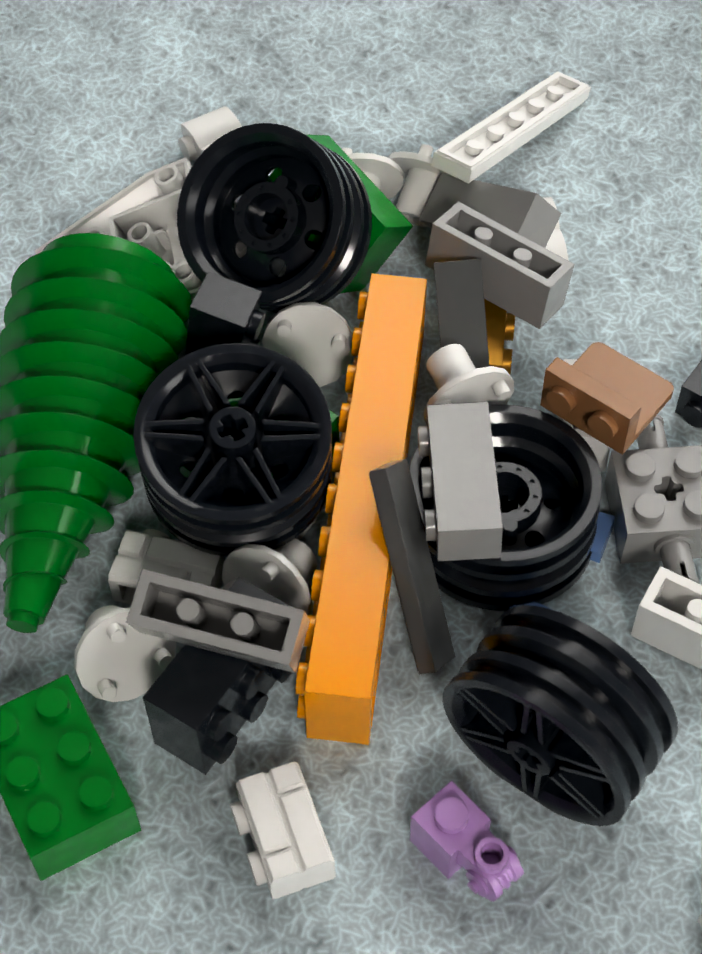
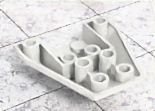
M182 158L146 173L35 250L36 254L41 253L53 240L70 234L98 233L123 238L147 248L163 259L170 266L176 278L184 284L193 300L202 281L195 275L184 257L177 229L179 197L185 179L192 167L188 158Z

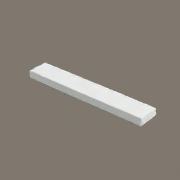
M557 71L436 150L431 166L469 184L584 103L589 96L591 87Z

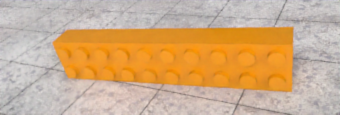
M371 273L369 291H360L357 319L364 321H360L359 328L354 327L351 355L358 357H354L353 365L348 364L345 393H348L347 403L341 404L339 432H342L340 443L335 442L332 472H335L334 484H328L325 512L329 514L327 526L322 525L319 538L318 555L322 556L320 570H314L311 601H314L313 615H307L310 623L304 642V647H307L305 662H299L296 678V694L299 695L297 718L306 719L307 738L370 744L392 567L369 471L391 461L408 458L424 338L427 279Z

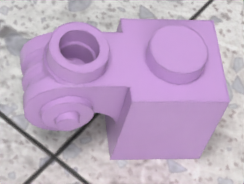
M452 781L411 816L410 841L447 879L461 867L467 870L466 876L469 880L467 883L468 887L475 894H479L490 901H495L503 894V889H508L512 881L516 882L524 874L516 852L489 831L491 819Z

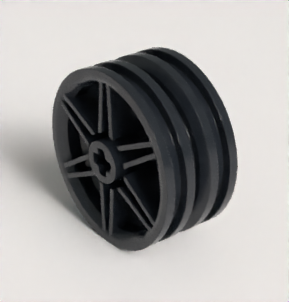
M259 123L243 126L228 132L214 141L198 157L191 167L180 193L177 209V229L184 257L202 283L209 271L262 291L260 309L277 313L279 310L294 303L316 302L324 305L339 295L351 283L361 268L368 252L372 233V212L369 196L361 178L344 158L296 129L279 124ZM280 168L282 175L278 176L275 182H272L268 174L273 169ZM320 187L321 196L316 201H314L317 191ZM242 195L239 201L237 202L236 208L234 210V202L236 198ZM287 220L284 229H280L282 222ZM310 234H322L324 240L319 248L316 249L312 241L308 240ZM243 242L247 246V252L243 257L239 258L236 254V244ZM284 264H286L285 273L282 276L278 277Z
M239 343L220 344L196 350L165 368L150 384L138 406L134 423V446L147 498L153 512L162 525L183 543L209 554L226 557L234 549L246 544L264 545L274 550L300 535L321 511L326 501L328 484L331 483L332 424L330 411L325 396L315 380L304 368L287 356L265 347ZM241 398L238 402V407H231L229 399ZM188 417H195V418H197V419H188V420H185V419L188 418ZM278 418H285V419H287L288 421H279V420H276V419H278ZM185 464L195 465L189 477H185L180 473V468ZM274 466H286L288 468L287 474L282 478L274 479L271 475ZM223 495L243 496L238 500L230 501L225 499Z
M489 405L503 526L501 558L438 561L436 541H427L438 588L442 592L470 606L487 610L506 611L513 607V605H524L532 602L544 604L571 588L585 572L591 559L592 552L590 550L597 530L602 495V476L593 450L577 431L562 420L529 407ZM417 447L409 469L425 530L424 510L433 509L432 498L422 497L421 467L430 466L429 456L419 457ZM558 505H561V509L553 510Z
M515 606L503 612L494 624L493 629L479 643L477 652L466 660L459 673L446 686L442 697L445 713L456 733L475 756L493 773L552 812L573 821L594 826H609L621 820L628 810L631 801L636 798L643 788L646 776L655 770L663 754L672 745L678 733L677 717L669 698L658 682L633 656L591 626L561 612L539 606Z

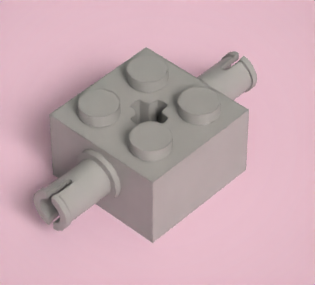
M656 415L652 420L653 427L650 428V424H648L636 438L639 449L626 450L623 455L617 451H611L605 487L610 513L615 517L613 528L620 564L662 561L664 568L700 584L693 559L702 558V445L668 447L663 418L660 415Z

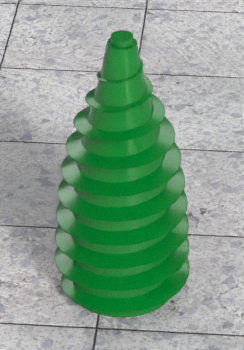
M78 233L66 235L50 242L41 253L28 258L18 267L11 282L12 297L9 299L4 310L5 328L0 333V531L5 535V540L0 545V556L6 563V580L3 584L5 593L3 614L7 618V627L17 632L35 633L37 631L38 625L45 622L61 585L67 584L65 577L75 559L84 558L90 554L89 548L84 544L89 534L101 533L113 527L114 518L103 507L122 504L133 496L134 487L127 477L141 472L134 446V423L138 406L150 384L165 368L179 359L177 355L184 350L187 344V329L184 323L189 319V311L192 304L189 291L176 278L170 266L158 255L132 241L111 235Z

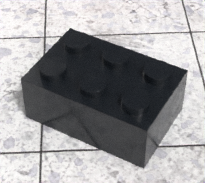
M238 577L228 590L292 607L241 577ZM185 644L143 696L154 743L206 775L215 762L223 764L230 757L237 744L238 738L236 734L246 721L253 723L259 718L268 701L266 694L276 681L280 683L285 682L292 672Z

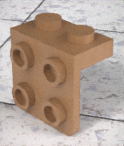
M595 342L587 348L573 365L556 357L545 369L540 406L623 455L671 399L674 386L668 380L609 346Z

